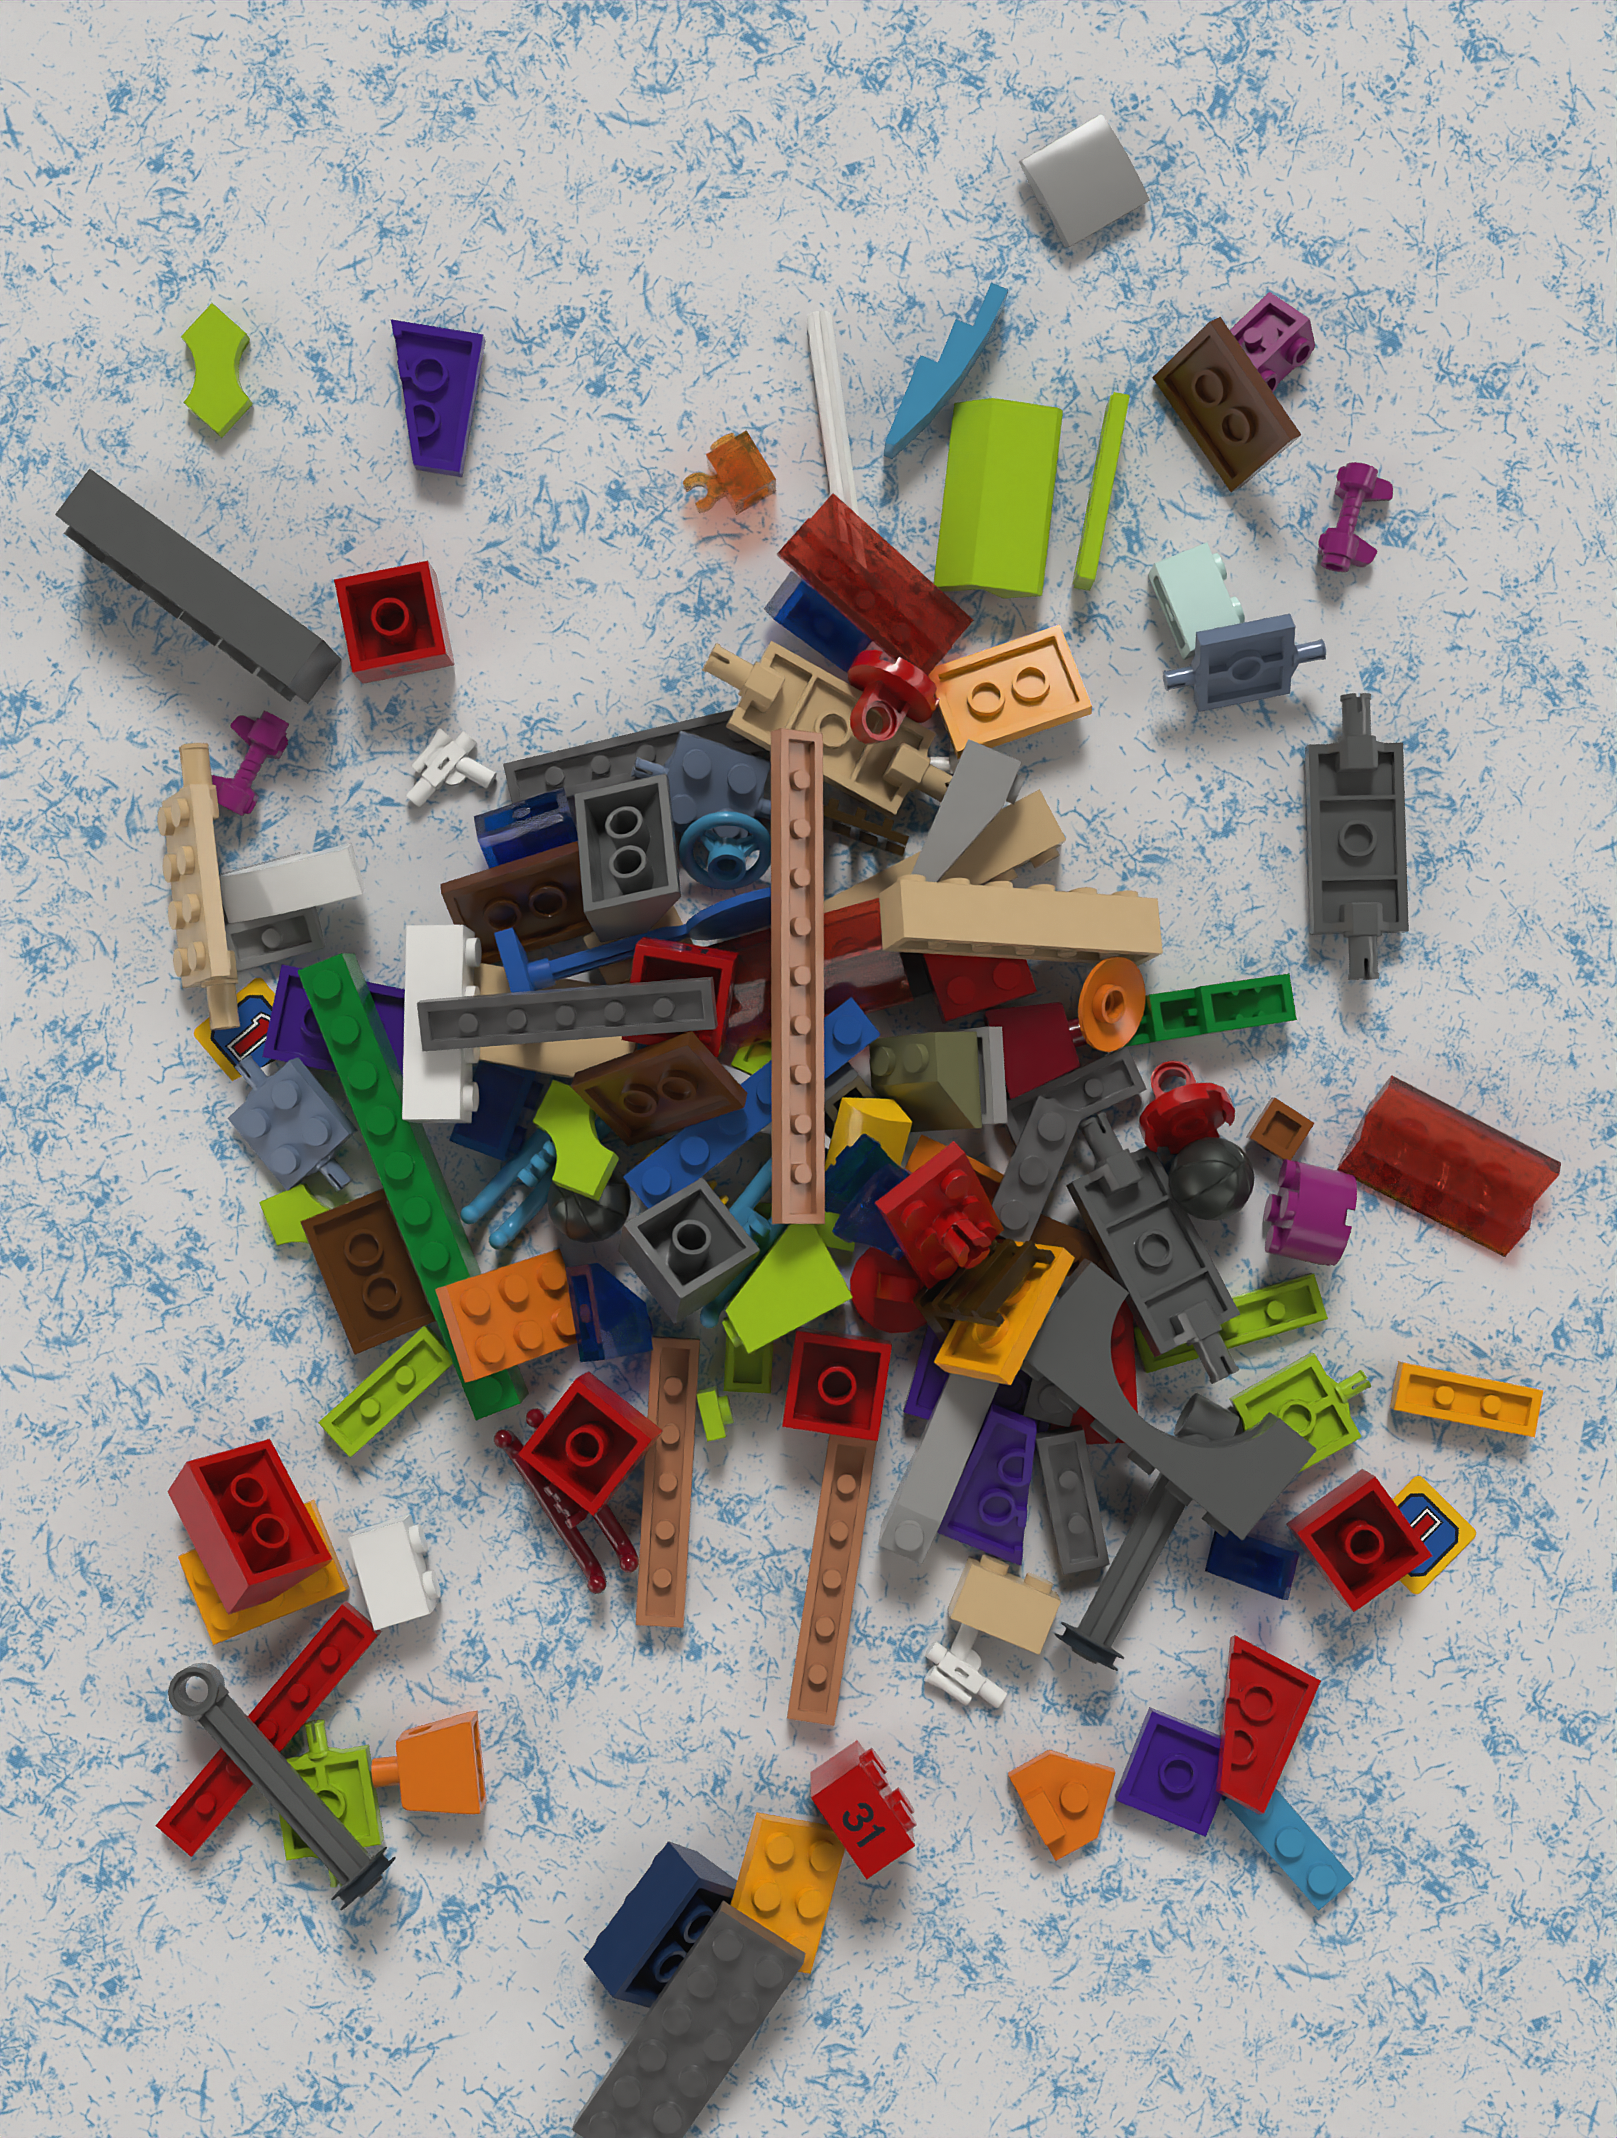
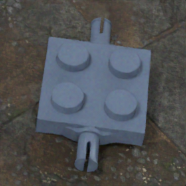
M1290 613L1196 632L1195 656L1190 666L1168 671L1164 670V687L1166 691L1193 685L1194 701L1198 712L1290 694L1291 677L1299 664L1326 659L1325 643L1323 639H1319L1318 641L1295 645L1296 627Z
M680 731L674 751L664 763V766L640 759L639 757L634 762L635 767L632 768L631 777L643 779L667 774L670 785L674 831L684 834L686 829L699 818L722 811L742 813L756 820L758 816L771 820V800L764 799V784L771 766L769 759ZM718 826L710 829L721 838L728 837L738 840L748 835V831L736 826Z
M251 1055L241 1060L240 1064L235 1066V1069L252 1087V1090L249 1092L246 1101L228 1117V1120L282 1186L288 1191L299 1185L308 1175L320 1171L336 1192L346 1187L353 1179L349 1177L335 1158L339 1154L342 1145L358 1129L298 1057L289 1060L275 1074L267 1077Z

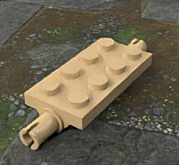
M773 641L766 647L760 661H756L754 664L724 649L720 644H715L702 671L708 672L739 690L738 695L741 696L726 725L727 728L770 752L771 731L785 728L823 733V781L889 818L896 815L909 790L913 792L915 789H918L935 800L942 802L952 776L931 765V759L927 757L928 749L936 735L935 732L905 716L891 739L876 744H864L853 735L850 727V716L863 693L862 691ZM869 709L866 715V724L868 729L874 734L881 732L883 720L878 711Z
M188 743L179 747L183 787L162 802V807L159 808L157 816L158 829L160 834L166 837L167 854L163 858V875L165 881L171 883L173 899L168 906V920L171 929L176 930L178 948L174 950L173 965L176 975L182 979V988H206L210 1030L233 1029L240 1027L235 984H238L235 952L227 950L213 826V821L219 818L216 785L212 784L208 743Z

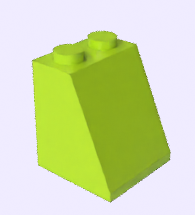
M789 1224L728 1303L725 1310L728 1316L723 1318L722 1324L735 1348L743 1344L748 1354L853 1298L815 1224Z

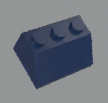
M668 1841L664 1848L654 1857L651 1866L635 1888L626 1896L624 1903L607 1927L597 1936L594 1945L583 1960L612 1998L651 2008L721 1903L725 1901L731 1905L737 1880L698 1851Z

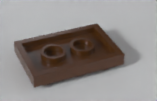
M1221 317L1206 324L1152 377L1230 492L1244 486L1301 436L1293 421Z
M578 841L440 884L441 895L453 924L466 926L475 932V938H479L481 943V963L483 964L502 961L494 933L513 927L526 953L594 932L584 914Z
M692 1031L575 1072L571 1088L627 1146L745 1107L748 1094Z
M384 1188L300 1221L354 1355L436 1321Z

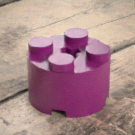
M1285 1159L1279 1172L1278 1185L1280 1188L1278 1194H1269L1264 1208V1221L1271 1222L1266 1236L1265 1252L1318 1265L1334 1266L1339 1262L1345 1251L1352 1226L1345 1225L1347 1209L1354 1211L1356 1209L1357 1183L1355 1176L1333 1169Z

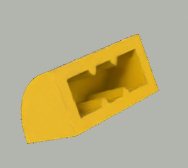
M841 1099L825 1161V1181L828 1189L846 1199L863 1204L876 1205V1201L895 1187L912 1121L894 1099Z

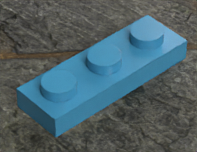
M1276 1788L1265 1813L1260 1815L1222 1795L1221 1798L1318 1911L1354 1880L1349 1871Z

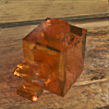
M747 430L738 436H735L734 433L726 434L711 445V452L706 454V459L712 476L698 472L689 475L683 481V488L686 492L698 486L704 487L708 491L705 498L695 503L698 513L709 511L717 501L726 497L735 514L738 515L776 492V478Z

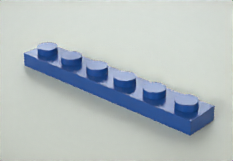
M852 997L824 1018V1080L881 1036L880 1032ZM772 1060L740 1084L748 1093L744 1108L685 1127L623 1176L648 1209L700 1179L772 1122Z

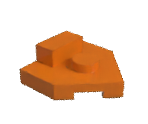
M1047 1750L1008 1772V1776L1018 1792L1022 1804L1055 1861L1098 1837L1116 1773L1114 1768L1098 1763L1092 1764L1068 1757V1755L1060 1752Z

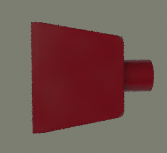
M1061 1002L992 1009L982 1013L985 1027H1002L1006 1100L1018 1097L1080 1066L1075 1048L1087 1045L1088 1043L1082 1035L1078 1018L1067 1020Z

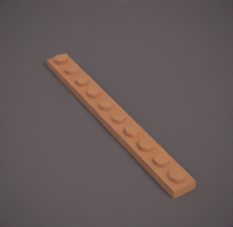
M779 728L771 731L772 1224H825L823 733Z

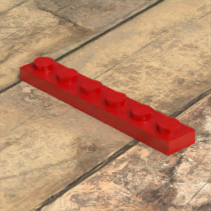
M345 1601L261 1699L248 1717L272 1745L281 1752L382 1631L379 1629L374 1631L372 1623L350 1603ZM220 1748L155 1826L192 1857L254 1784L227 1753Z

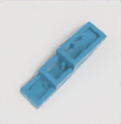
M994 283L990 284L973 326L955 319L938 362L920 355L885 441V457L893 459L932 422L957 392L983 352L1004 309L1009 289Z

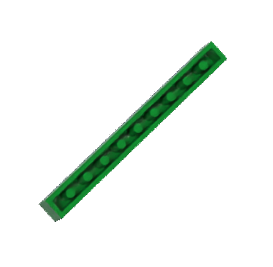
M341 953L298 970L297 972L475 1420L477 1421L521 1404L529 1392L518 1365L474 1381L464 1382L435 1289L482 1273L423 1124L402 1120L403 1076L355 953Z

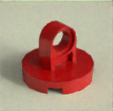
M879 650L862 651L855 657L848 670L850 685L863 692L852 710L850 727L853 735L864 744H876L891 739L905 716L917 723L926 722L932 717L940 701V698L933 697L937 690L935 683L922 670L900 657L895 665L880 660L883 651ZM869 709L878 711L882 717L883 727L879 734L872 733L867 727L866 715Z
M1168 1061L1157 1066L1152 1072L1150 1081L1155 1100L1147 1105L1140 1115L1139 1130L1144 1143L1151 1151L1158 1152V1147H1168L1171 1154H1178L1185 1145L1204 1137L1219 1138L1217 1129L1225 1122L1231 1126L1235 1120L1236 1110L1224 1087L1214 1083H1196L1192 1071L1186 1064L1179 1061ZM1177 1076L1186 1080L1184 1086L1176 1087L1168 1092L1160 1089L1161 1084L1169 1077Z
M885 1239L869 1247L857 1259L850 1277L852 1301L859 1315L872 1327L888 1333H909L927 1323L912 1301L924 1286V1283L916 1275L897 1240Z

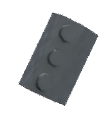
M666 773L574 794L584 914L601 943L647 933L681 897L670 785Z

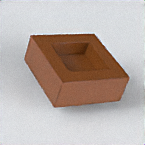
M1272 1097L1246 1138L1282 1161L1285 1159L1292 1160L1315 1123L1277 1098Z

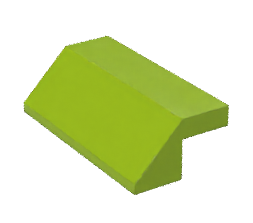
M998 398L954 403L933 583L934 588L943 592L982 589L1003 599L1042 596L1063 410L1057 407Z

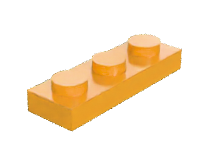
M1398 1361L1390 1408L1397 1411L1535 1438L1543 1390Z

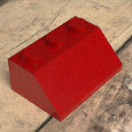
M270 1439L187 1461L167 1491L228 1615L273 1600L328 1565L332 1560L323 1539Z

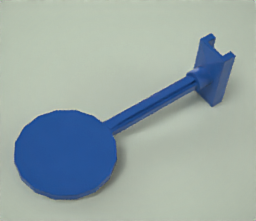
M771 887L743 893L720 901L699 911L688 919L684 925L658 928L644 934L631 936L551 961L547 957L529 963L527 954L513 927L495 932L494 935L511 993L537 991L556 985L555 981L634 958L636 943L644 936L680 942L686 938L708 941L728 938L771 925Z

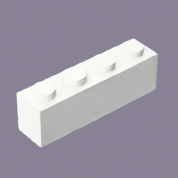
M406 925L402 1120L413 1123H471L472 1111H477L479 1089L477 1083L472 1082V1063H478L480 1047L422 1052L417 1002L420 1000L480 995L479 987L474 986V967H479L481 963V943L479 938H475V932L464 925Z

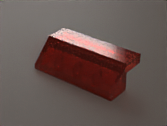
M834 493L831 494L811 518H808L777 553L781 560L895 662H897L899 657L907 660L922 670L927 676L974 621Z
M879 898L824 913V1018L851 997L864 1014L914 1001L901 952L883 951ZM771 928L705 946L739 953L726 1034L730 1050L734 1051L771 1040Z
M1391 1075L1368 1105L1338 1164L1337 1171L1355 1176L1356 1181L1506 1257L1530 1229L1534 1203L1559 1176L1561 1162Z

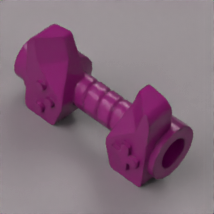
M1351 462L1347 463L1346 466L1340 467L1338 470L1334 493L1344 500L1336 528H1328L1320 535L1318 541V553L1323 557L1321 566L1328 570L1348 572L1350 564L1366 567L1374 560L1378 552L1377 549L1354 534L1362 502L1390 501L1393 498V485L1387 480L1378 478V470L1373 466Z
M265 710L256 721L244 715L236 717L230 727L250 748L233 779L212 775V784L216 785L219 805L240 816L250 814L253 811L259 795L251 788V785L266 758L280 759L288 745L286 730L289 723Z

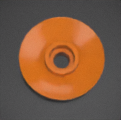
M1118 956L1102 960L1089 973L1082 987L1078 1004L1079 1026L1086 1042L1097 1050L1111 1052L1122 1048L1134 1036L1142 1020L1146 999L1145 984L1139 968L1131 960Z

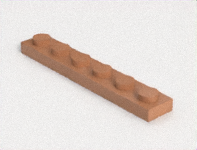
M652 1337L647 1418L662 1429L663 1432L645 1454L636 1625L684 1627L697 1407L696 1394L698 1390L700 1354L699 1338Z
M829 1434L787 1719L835 1725L877 1441Z

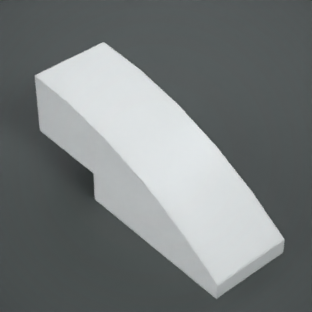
M352 843L311 854L306 852L219 876L222 904L229 923L310 908L361 895L365 890Z

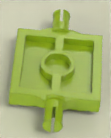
M1310 1352L1232 1396L1229 1400L1242 1421L1243 1432L1252 1428L1270 1412L1279 1417L1317 1449L1298 1472L1300 1473L1362 1438L1350 1416L1347 1400L1371 1388L1369 1380H1366L1367 1376L1362 1370L1339 1383L1335 1382L1326 1374L1315 1353Z
M318 1719L316 1722L315 1720L306 1722L304 1727L306 1728L309 1751L298 1757L286 1758L287 1762L363 1848L381 1845L384 1841V1833L377 1790L372 1782V1759L369 1744L345 1749L328 1747L325 1720ZM279 1814L286 1861L306 1857L318 1858ZM328 1869L330 1887L336 1888L340 1882Z

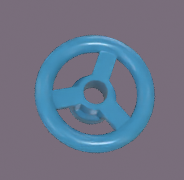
M731 811L711 813L693 822L684 832L679 845L680 861L687 874L702 885L720 890L742 888L757 881L768 870L771 864V836L759 821L748 815ZM718 826H736L748 831L752 836L738 840L728 837L721 838L710 829ZM696 840L708 849V872L701 868L694 858L693 847ZM759 850L757 861L751 868L746 870V857L752 852Z

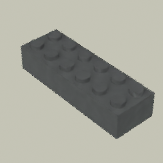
M92 469L87 471L55 515L69 526L63 534L78 544L80 548L100 563H104L138 591L141 590L177 619L180 616L179 619L213 646H216L219 640H222L218 645L219 649L251 674L257 668H260L256 676L289 702L296 695L308 704L340 662L341 658L323 639Z

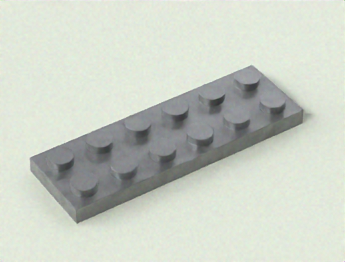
M723 1901L575 2118L571 2130L583 2138H683L803 1965L806 1953Z

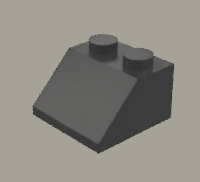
M702 1177L624 1223L618 1251L672 1322L676 1324L713 1301L759 1255L760 1249Z

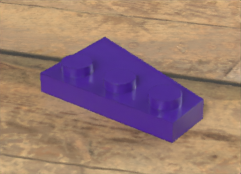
M391 319L398 356L399 376L402 382L406 407L405 415L413 465L416 470L463 477L486 343L483 334Z
M991 1403L937 1533L1022 1566L1028 1494L1037 1429L1035 1420Z

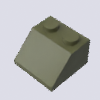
M930 1032L877 1038L869 1045L871 1087L881 1099H894L912 1121L910 1132L982 1128L977 1032Z

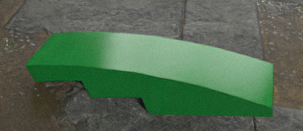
M1290 973L1146 995L1145 1008L1140 1025L1131 1040L1123 1047L1295 1021L1297 1017Z

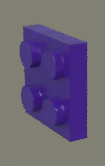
M1149 1707L1114 1795L1116 1801L1206 1837L1222 1794L1216 1791L1221 1736Z

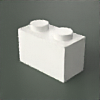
M411 1514L358 1529L348 1537L374 1631L429 1615L437 1606L436 1599L441 1597L440 1586L434 1570L427 1571L422 1554L427 1552L426 1537L420 1524L414 1525Z

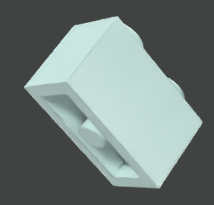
M1207 542L1154 563L1148 573L1183 660L1195 656L1196 632L1245 622L1244 612L1239 600L1235 596L1230 598L1224 584V580L1227 579L1225 565L1218 553L1212 554Z

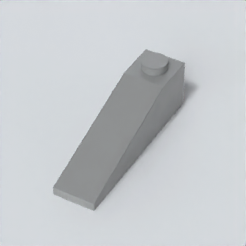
M968 739L911 874L923 875L926 877V881L929 882L940 881L999 814L1005 801L1014 805L1025 780L1024 777L1017 775L1022 761Z
M953 1373L949 1374L883 1519L878 1541L879 1546L923 1564L999 1383Z

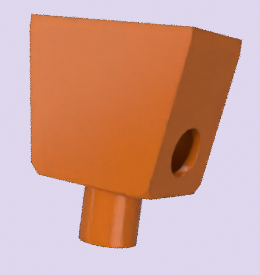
M478 1710L407 1729L396 1740L397 1756L372 1759L371 1775L374 1788L400 1785L401 1803L405 1810L474 1815L481 1814L487 1802Z

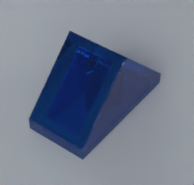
M1214 1530L1205 1572L1276 1598L1288 1600L1300 1553L1285 1541L1248 1533L1241 1540L1231 1530L1224 1538Z

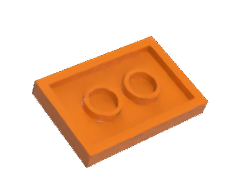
M560 1248L435 1289L465 1383L588 1339Z

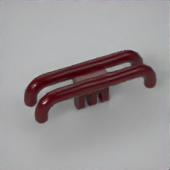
M533 1408L527 1412L526 1422L537 1430L548 1414L544 1410ZM507 1429L498 1430L493 1438L494 1444L498 1448L503 1449L560 1535L584 1573L588 1590L593 1594L602 1593L607 1586L606 1576L596 1556L576 1527V1525L586 1519L589 1512L551 1481L547 1482L540 1472L518 1455L524 1445L512 1431ZM606 1505L593 1518L614 1549L620 1561V1568L626 1573H632L639 1565L638 1555L626 1532L609 1506Z

